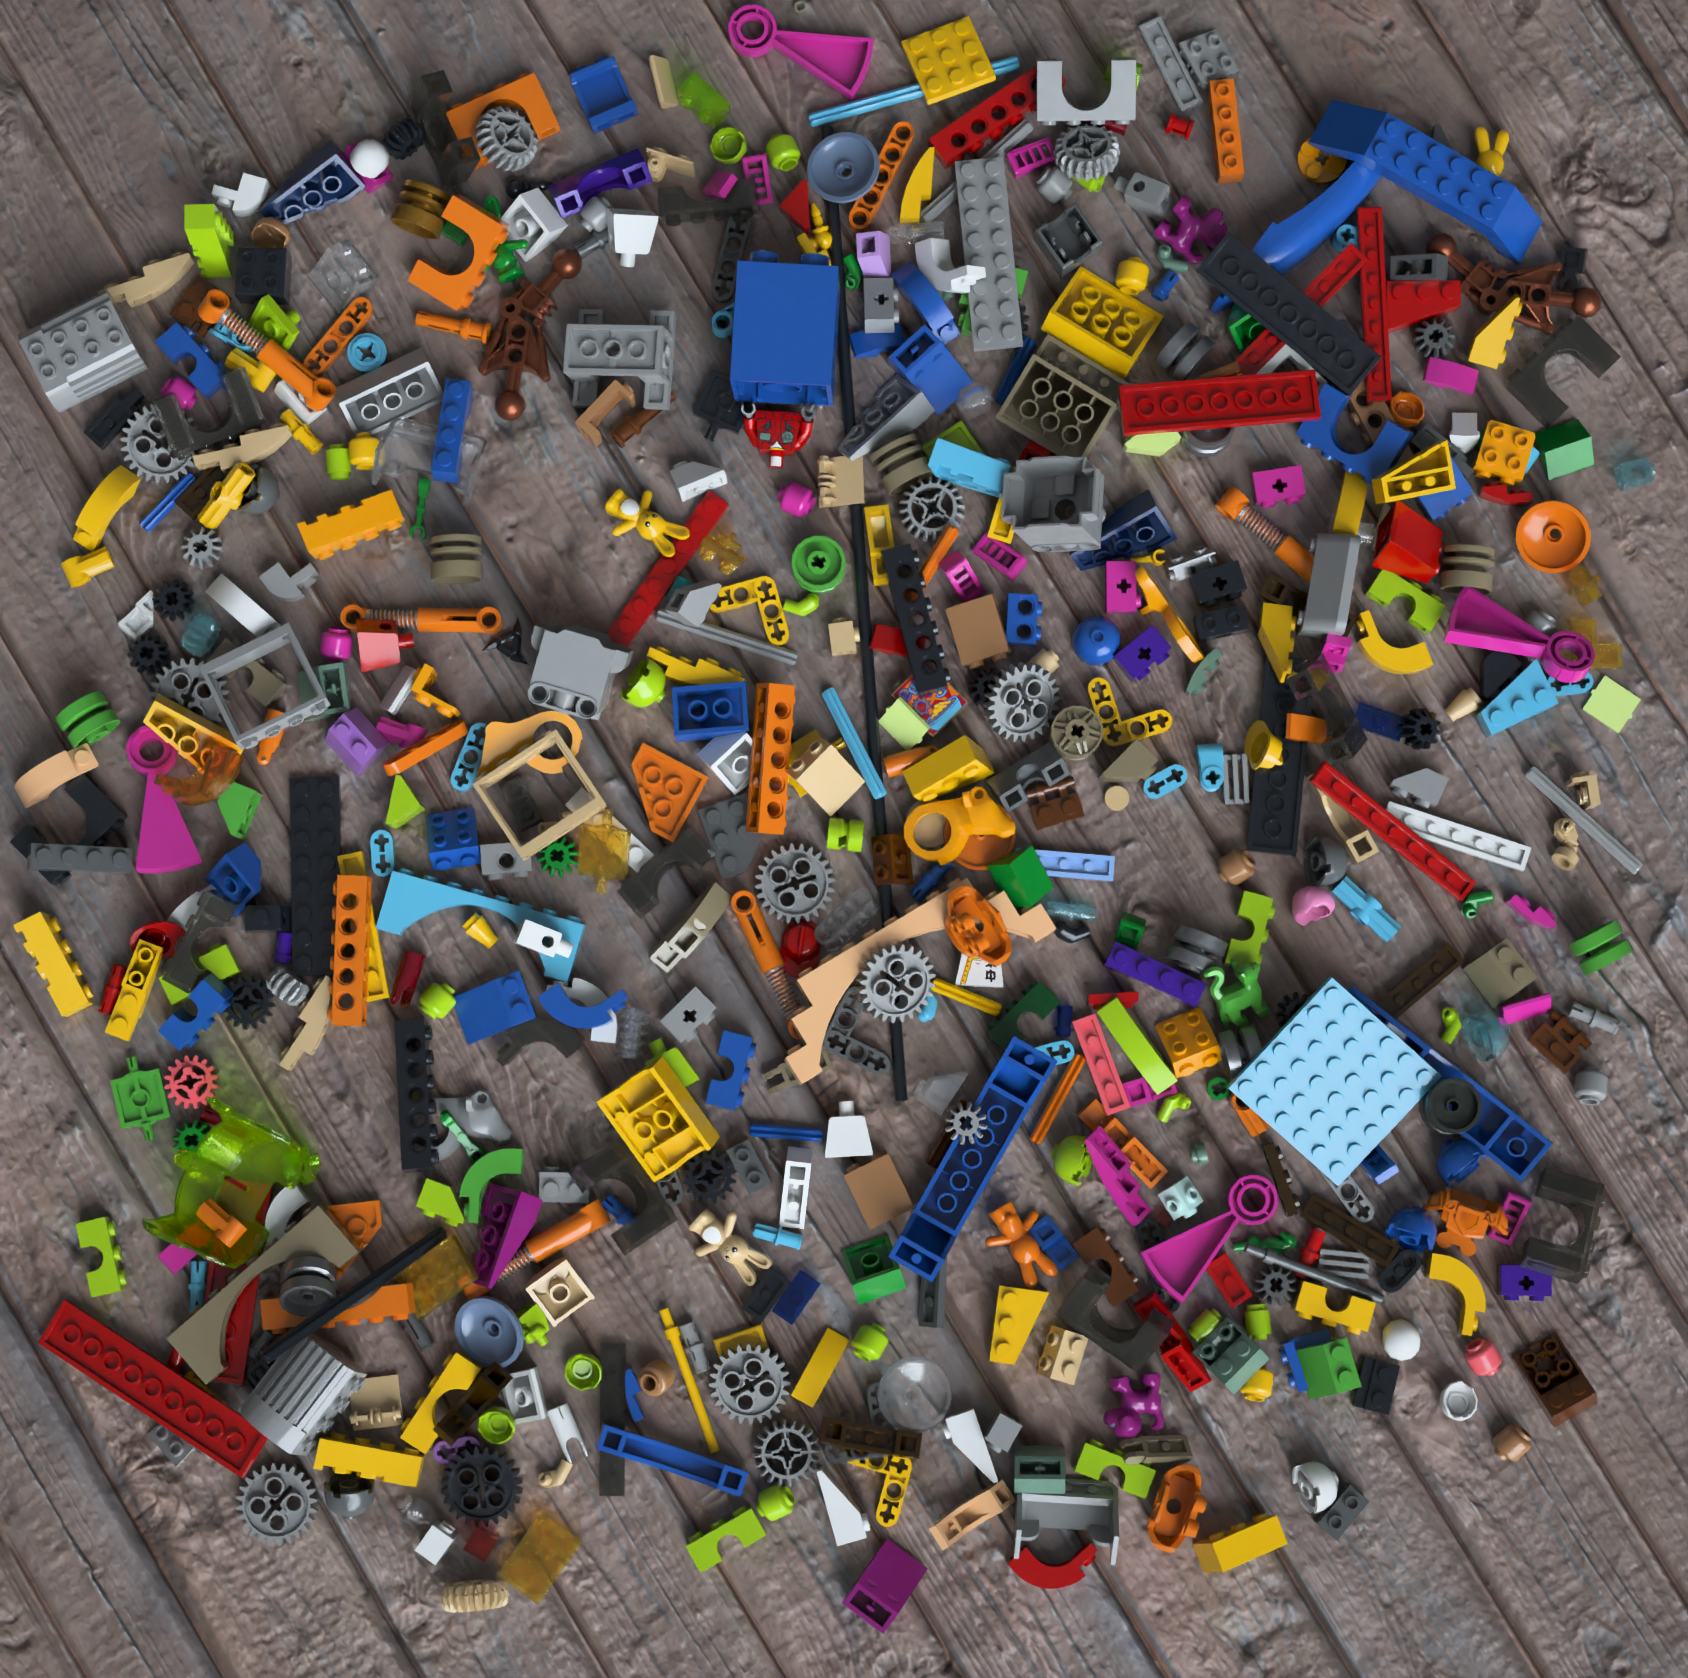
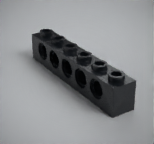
M910 544L882 550L881 558L917 695L922 697L946 691L948 688L947 683L951 682L948 668L943 669L941 659L945 658L942 645H937L935 635H938V629L935 620L931 621L928 613L932 611L929 597L924 598L922 588H925L926 584L923 573L918 574L916 565L920 564L917 550H912ZM902 567H906L911 571V575L907 578H902L898 575L897 571ZM907 591H913L917 594V599L910 602L905 600L903 595ZM917 614L922 616L924 621L920 625H913L910 622V617ZM920 638H925L929 641L930 646L926 649H920L917 647L916 641ZM926 662H932L935 664L936 670L932 673H927L923 670L922 665Z
M425 1019L394 1021L402 1170L405 1173L435 1171V1164H439L438 1149H434V1139H438L437 1124H433V1114H436L437 1108L436 1100L432 1099L431 1090L435 1089L434 1074L430 1075V1065H434L433 1050H429V1040L433 1039L432 1026L428 1025ZM413 1041H420L421 1046L419 1050L410 1052L409 1045ZM413 1066H422L420 1075L416 1077L410 1075V1070ZM416 1090H422V1099L412 1101V1093ZM419 1114L424 1115L425 1120L423 1124L414 1126V1117ZM419 1139H424L426 1141L425 1148L421 1151H415V1142Z

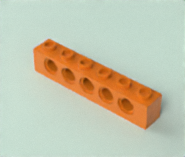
M757 683L745 832L784 835L789 778L786 771L789 769V759L792 751L793 705L796 700L795 686L776 683ZM770 779H771V782H772L771 788H770V786H769ZM768 805L770 806V811H769V813H768V811H767Z
M337 875V881H334L333 894L337 896L336 906L334 905L332 909V919L336 920L335 930L331 934V944L335 945L334 955L330 959V969L334 970L333 980L329 984V994L333 995L332 1005L328 1009V1019L332 1020V1025L366 1027L372 877ZM354 894L357 902L354 907L349 908L346 904L347 897ZM353 919L356 927L353 932L348 933L345 924L348 920ZM352 944L355 952L352 957L348 958L344 953V949L347 945ZM347 969H351L354 973L353 980L349 983L345 982L343 974ZM346 994H350L353 998V1003L348 1008L342 1003V999Z

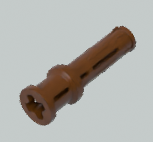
M671 392L670 404H671L673 401L676 400V397L674 396V394H673L672 392ZM642 407L633 416H626L621 425L615 430L611 429L608 433L620 448H623L630 438L635 434L639 435L642 427L663 410L645 409Z

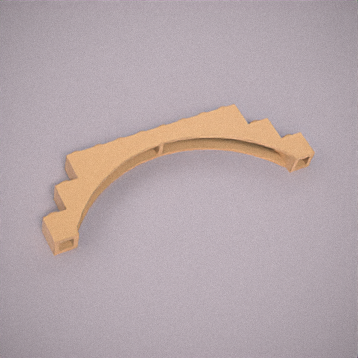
M960 878L955 879L946 885L948 890L941 894L938 890L926 897L927 902L919 906L916 903L904 910L906 915L899 919L896 916L890 918L883 923L885 926L878 932L875 928L862 936L863 941L856 945L854 941L841 948L843 953L836 957L831 954L820 961L821 966L812 970L809 967L798 974L800 978L796 981V984L810 1008L807 1009L804 1005L792 1013L794 1017L791 1018L790 1022L805 1046L801 1047L798 1044L788 1050L787 1054L789 1056L785 1057L784 1061L799 1085L823 1071L819 1063L827 1026L844 992L861 973L859 968L867 967L863 960L871 961L870 952L879 954V946L887 950L889 942L896 946L898 942L903 943L911 938L945 929L944 919L948 913L947 894L959 886L973 888L968 878L963 881ZM995 890L984 897L992 906L1000 911L1003 923L1007 929L1006 931L1028 938L1032 945L1056 930L1055 925L1041 903L1037 906L1033 905L1020 910L1022 914L1020 916L1005 891L998 894ZM973 919L977 928H983L980 920Z

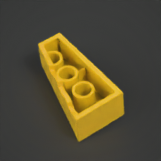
M159 693L143 720L166 743H170L184 759H188L197 767V770L202 775H206L214 782L217 788H219L221 783H225L244 750H240L231 732Z
M38 912L13 925L17 933L23 932L26 938L23 945L27 952L33 958H37L38 961L35 962V967L43 980L48 979L49 984L46 985V988L61 1016L68 1017L94 1004L91 998L94 997V993L88 983L84 984L80 976L83 974V970L77 961H73L70 955L73 952L71 945L67 939L63 940L59 932L62 930V927L55 916L52 917L50 914Z
M331 1431V1435H325L319 1440L313 1469L322 1470L324 1466L332 1467L335 1473L352 1474V1472H356V1475L362 1478L376 1479L380 1477L383 1482L411 1487L419 1485L425 1455L419 1454L420 1451L418 1449L405 1447L404 1451L395 1449V1444L380 1442V1446L370 1444V1439L356 1437L355 1440L345 1438L346 1434Z

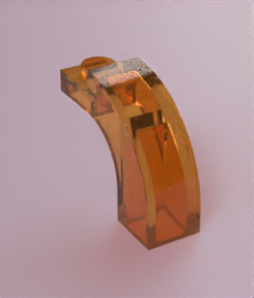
M211 745L207 760L198 773L184 779L157 774L154 784L162 789L163 794L172 796V798L183 805H202L218 798L233 784L240 772L244 757L233 749Z

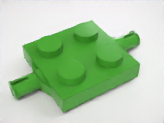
M134 1056L126 1058L129 1073L122 1078L110 1080L121 1129L134 1126L142 1127L145 1141L156 1139L152 1124L159 1120L170 1118L172 1115L166 1090L164 1089L165 1085L161 1069L139 1071L137 1057Z

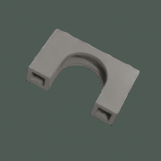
M1135 57L1110 58V86L1108 93L1100 103L1086 108L1075 106L1065 98L1062 92L1061 58H1036L1037 121H1042V125H1056V121H1066V125H1080L1081 121H1091L1092 125H1103L1105 120H1115V124H1130V120L1136 119Z

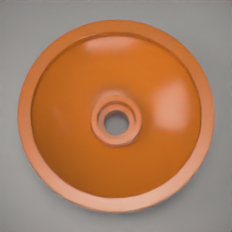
M1559 500L1543 501L1529 508L1521 517L1516 529V545L1522 558L1533 568L1546 573H1561L1574 568L1584 559L1591 543V529L1584 514L1575 506ZM1557 529L1560 534L1553 536L1551 530Z

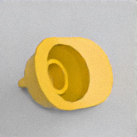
M1257 720L1249 728L1245 739V753L1251 768L1256 770L1259 767L1272 768L1274 765H1282V741L1270 733L1264 721Z

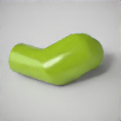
M809 593L800 602L786 598L783 610L799 616H806L817 609L819 597L815 593Z
M1177 1093L1167 1097L1163 1101L1156 1118L1167 1123L1172 1111L1179 1107L1184 1110L1188 1109L1191 1105V1099L1186 1097L1184 1093Z

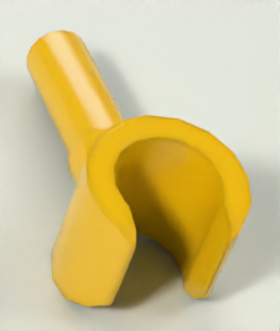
M1158 549L1151 555L1130 558V561H1136V563L1151 562L1154 566H1160L1166 560L1158 561L1156 554H1163L1165 551Z

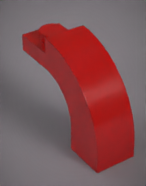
M1088 1541L1067 1561L1060 1564H1048L1039 1560L1024 1545L1020 1548L1019 1559H1014L1013 1555L1006 1562L1020 1578L1029 1584L1046 1589H1058L1075 1584L1086 1575L1080 1567L1082 1565L1087 1567L1096 1559L1095 1553L1098 1550Z

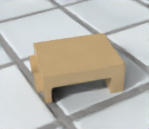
M822 737L812 742L806 752L800 758L793 761L791 767L786 771L811 796L816 805L830 817L865 782L841 754Z

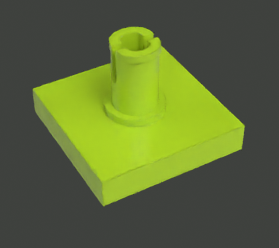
M269 294L260 299L248 321L250 323L249 327L253 326L252 330L257 329L256 333L260 332V336L264 335L263 339L267 338L266 341L273 339L286 351H289L300 332L295 326L300 321L299 314L294 309L284 313Z

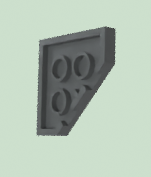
M748 792L698 810L722 880L746 873L764 836L761 833L745 832ZM768 805V807H767L768 813H769V811H770V806H769V805Z

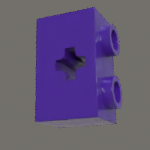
M1151 625L1118 652L1113 660L1131 682L1136 678L1140 681L1151 672L1148 669L1155 662L1160 665L1170 656L1167 652L1172 647L1157 629ZM1140 651H1148V660H1146L1145 658H1142L1140 660L1138 658Z
M1497 1264V1295H1504V1300H1519V1296H1529L1530 1301H1544V1296H1552V1266ZM1525 1278L1529 1280V1285L1523 1287L1519 1285V1280Z

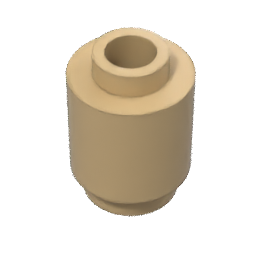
M1042 648L1028 661L1035 665H1040L1050 673L1059 667L1057 663L1059 658L1051 649L1046 651Z

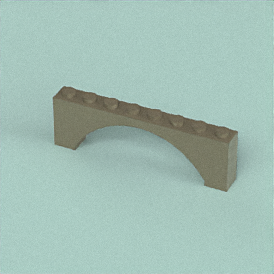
M314 1204L302 1213L304 1218L298 1224L296 1221L289 1224L283 1230L286 1234L278 1240L275 1237L265 1246L266 1252L260 1257L256 1254L246 1262L248 1267L242 1273L236 1271L227 1279L229 1284L222 1290L220 1287L215 1289L208 1296L209 1302L204 1306L201 1304L197 1305L189 1312L191 1317L185 1323L181 1320L170 1329L172 1334L166 1339L205 1385L212 1382L230 1366L226 1361L225 1352L228 1320L237 1298L257 1275L275 1264L303 1256L323 1258L328 1260V1262L335 1263L340 1268L362 1250L324 1204L317 1207Z

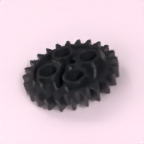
M476 1444L474 1452H471L466 1447L465 1456L457 1452V1461L449 1460L448 1464L451 1468H445L443 1472L448 1477L441 1479V1483L447 1486L441 1489V1494H448L443 1502L444 1504L452 1503L449 1512L457 1510V1520L465 1516V1524H468L473 1519L475 1527H478L480 1521H484L485 1526L488 1527L490 1519L495 1524H498L499 1516L504 1519L508 1518L506 1510L515 1511L513 1503H519L521 1499L516 1494H521L523 1491L522 1487L516 1485L521 1484L523 1478L516 1477L520 1473V1468H512L515 1459L506 1460L508 1452L500 1456L498 1455L499 1447L490 1452L489 1444H486L484 1451H481L479 1445ZM478 1464L482 1466L483 1485L486 1486L484 1492L487 1503L486 1507L482 1505L481 1486L478 1485L480 1479L477 1468ZM495 1467L499 1470L500 1474L490 1476L486 1469ZM469 1470L474 1474V1478L470 1480L464 1479L461 1472ZM494 1491L499 1492L503 1498L495 1501L491 1499L489 1494ZM473 1495L477 1498L478 1502L469 1504L465 1501L464 1497Z

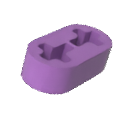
M475 1436L460 1437L452 1446L443 1440L435 1445L433 1456L437 1462L447 1464L450 1459L457 1461V1452L465 1456V1450L459 1451V1447L465 1446L467 1440H470L471 1444H478L480 1450L481 1442ZM442 1445H446L447 1449L455 1448L456 1451L448 1454V1459H444L443 1455L438 1454V1451L442 1449Z

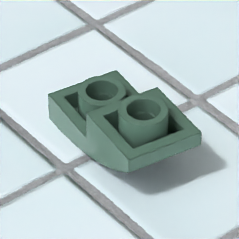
M1217 648L1212 650L1202 660L1192 674L1184 692L1186 696H1189L1191 693L1196 696L1207 687L1205 682L1209 678L1204 673V670L1209 673L1220 664L1218 659H1220L1222 654Z

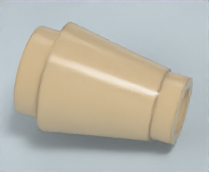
M1470 687L1467 690L1463 689L1444 711L1454 722L1456 719L1479 709L1478 706L1483 702Z

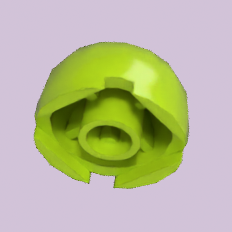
M646 657V661H640L626 679L629 682L627 689L622 687L619 696L635 707L643 708L650 706L655 701L659 703L666 694V690H664L666 676L663 669L655 661Z
M1078 1134L1064 1138L1060 1145L1055 1144L1051 1153V1158L1054 1159L1053 1167L1056 1174L1063 1181L1077 1187L1082 1184V1182H1079L1081 1176L1087 1177L1093 1163L1084 1141L1087 1136Z

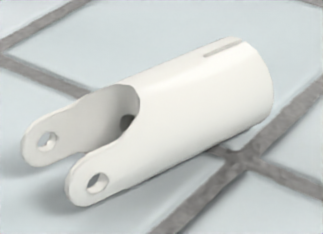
M568 1403L547 1411L561 1448L569 1463L571 1464L572 1462L566 1449V1442L572 1437L580 1442L583 1452L587 1457L586 1446Z

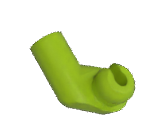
M1445 1007L1441 1012V1016L1446 1029L1440 1040L1451 1045L1461 1029V1021L1454 1008Z

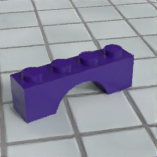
M637 148L550 184L548 187L563 219L580 212L593 196L605 190L613 188L632 190L652 182V178L646 162Z
M1118 942L1113 943L1103 965L1126 977L1145 983L1192 1008L1197 1006L1206 986L1205 983Z

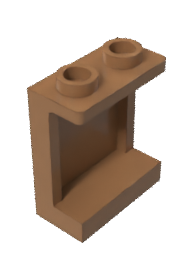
M615 379L575 421L578 432L595 448L603 442L600 431L596 427L620 401H624L632 409L636 406L633 389L624 381L620 384Z
M994 594L945 609L962 666H969L970 669L984 666L983 661L993 659V662L1007 659V654L1013 652L1006 638L997 607L999 603L997 596Z
M882 1151L868 1157L870 1162L863 1166L858 1162L846 1168L847 1174L843 1175L870 1230L915 1208L889 1154L883 1155Z

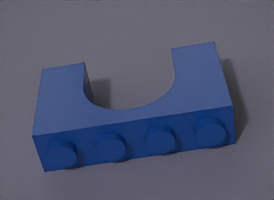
M1325 383L1318 394L1321 411L1320 420L1303 421L1295 435L1302 438L1300 442L1311 449L1314 446L1322 450L1321 455L1331 461H1334V459L1343 463L1341 466L1343 469L1352 474L1355 471L1363 475L1362 480L1372 485L1371 479L1396 465L1414 432L1394 420H1388L1376 442L1369 450L1361 454L1347 451L1338 441L1336 425L1352 395L1349 396L1332 383Z

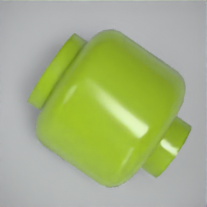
M775 134L770 138L765 147L769 161L775 169L789 171L797 166L801 152L791 135Z
M445 982L442 985L431 983L419 997L421 1003L419 1008L433 1020L436 1017L443 1019L456 1005V999L453 996L455 991Z
M872 1323L871 1326H860L851 1342L854 1349L853 1353L866 1362L878 1360L888 1345V1338L884 1334L885 1329L876 1323Z
M774 1484L759 1492L756 1508L760 1516H765L770 1521H776L792 1512L795 1498L789 1487Z

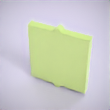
M1604 675L1595 690H1591V696L1582 710L1619 733L1626 721L1632 718V712L1641 699Z
M901 697L892 706L886 708L887 712L879 720V723L905 750L912 749L917 743H920L923 740L922 737L931 728Z

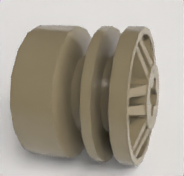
M915 434L893 439L881 446L880 449L870 456L871 463L878 464L875 467L877 473L889 471L881 480L889 496L910 489L909 485L911 483L916 486L918 479L921 478L924 481L933 474L928 467L929 460L927 457L915 459V456L922 451L921 445L913 446L918 441Z
M446 533L431 537L430 546L435 547V549L430 550V555L441 558V561L430 564L431 581L440 584H468L482 581V562L471 560V558L482 554V550L477 548V546L482 544L481 536L466 533Z
M1472 543L1444 546L1443 554L1447 558L1442 559V564L1453 568V570L1441 573V591L1460 594L1464 587H1472L1483 595L1491 594L1494 577L1489 573L1483 572V570L1494 568L1495 563L1489 559L1495 558V549Z
M1070 706L1063 709L1056 715L1049 730V742L1063 759L1073 762L1089 758L1097 750L1103 738V726L1100 718L1093 710L1084 706ZM1072 727H1075L1076 729H1082V732L1080 734L1081 738H1079L1077 735H1071L1073 731Z

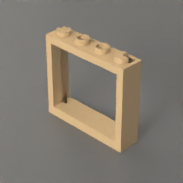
M549 730L545 734L542 733L538 737L539 741L533 745L528 743L517 750L518 754L511 759L509 757L502 759L496 764L497 768L490 773L488 771L481 773L475 779L476 782L472 784L523 861L607 807L557 730L553 732ZM557 744L593 800L522 846L485 790L543 751Z

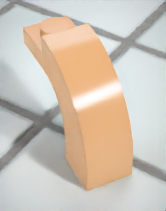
M85 743L70 751L60 752L25 773L15 783L14 788L24 807L28 808L47 799L50 793L61 784L98 767V762L88 744Z
M1002 1479L939 1518L929 1530L943 1551L982 1522L1003 1512L1016 1500Z

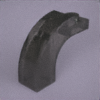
M533 1020L517 1026L507 1034L513 1043L510 1045L507 1042L497 1052L499 1055L497 1061L506 1068L525 1047L536 1042H546L553 1045L569 1059L586 1041L575 1030L562 1023L552 1020Z

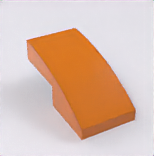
M1287 713L1285 738L1293 741H1306L1315 745H1326L1327 720Z

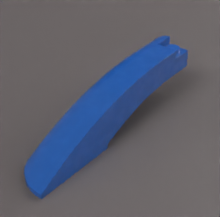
M1354 161L1342 176L1315 200L1278 224L1272 222L1251 251L1284 276L1317 251L1337 232L1338 228L1349 220L1356 212L1357 207L1361 206L1383 176ZM1221 293L1210 311L1215 314L1234 305L1235 302L1224 293Z
M1351 985L1348 992L1442 1076L1439 1080L1448 1078L1464 1079L1476 1088L1482 1101L1481 1116L1471 1129L1460 1134L1467 1140L1475 1143L1488 1157L1519 1182H1522L1554 1142L1438 1049L1355 986Z

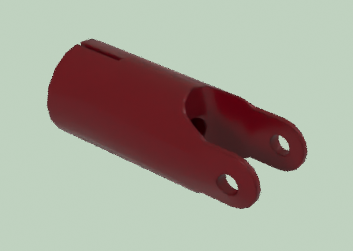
M404 950L389 999L392 1005H396L399 1002L403 992L400 1002L401 1007H409L426 956Z

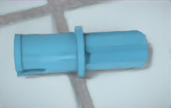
M756 1223L753 1230V1236L756 1238L774 1242L776 1246L781 1244L800 1250L803 1234L783 1230L781 1226L776 1228L761 1223Z

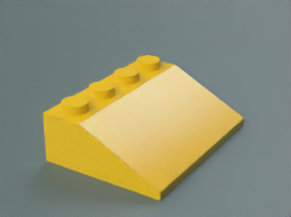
M1080 266L1049 311L1041 330L1125 380L1164 316L1132 296L1122 293L1117 287Z

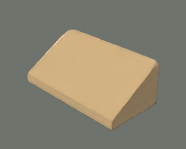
M651 55L649 62L660 108L675 107L678 105V99L669 61L666 58Z

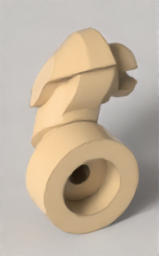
M1561 818L1555 822L1553 832L1555 838L1563 846L1555 850L1552 855V861L1559 868L1571 871L1579 861L1577 856L1578 848L1576 847L1579 845L1577 841L1578 834L1573 820Z

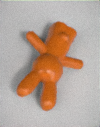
M1008 1201L988 1213V1216L997 1225L1002 1235L987 1237L985 1240L986 1245L1010 1244V1253L1019 1263L1022 1280L1027 1289H1034L1037 1284L1032 1261L1047 1276H1055L1058 1270L1055 1263L1040 1251L1036 1239L1027 1234L1039 1216L1037 1211L1032 1210L1024 1221L1021 1222L1012 1201Z

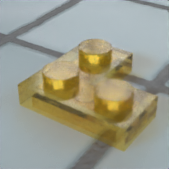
M1596 619L1569 621L1570 631L1581 634L1593 646L1595 659L1589 670L1622 669V644H1597ZM1570 651L1571 661H1578L1577 656Z

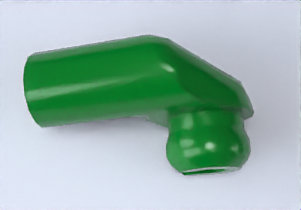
M850 253L842 258L847 267L845 287L849 290H854L858 288L863 273L854 254Z

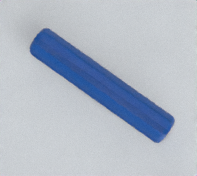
M1023 337V347H1018L995 396V401L998 404H1004L1022 374L1036 345L1033 339Z
M187 472L188 474L184 475L139 521V524L146 531H151L176 505L175 501L197 480L195 476Z
M750 1124L749 1134L752 1137L821 1142L823 1140V1129Z

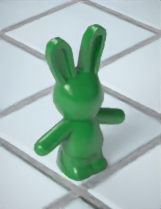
M487 196L485 199L486 210L501 219L498 199L495 196ZM507 236L504 243L498 245L495 250L497 256L493 265L497 270L500 283L512 282L525 274L523 267L512 250L527 248V240L507 241ZM487 265L484 273L488 270L490 266Z

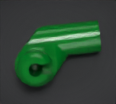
M1485 890L1468 894L1461 906L1462 915L1468 919L1474 918L1477 915L1476 911L1480 904L1493 902L1492 891Z

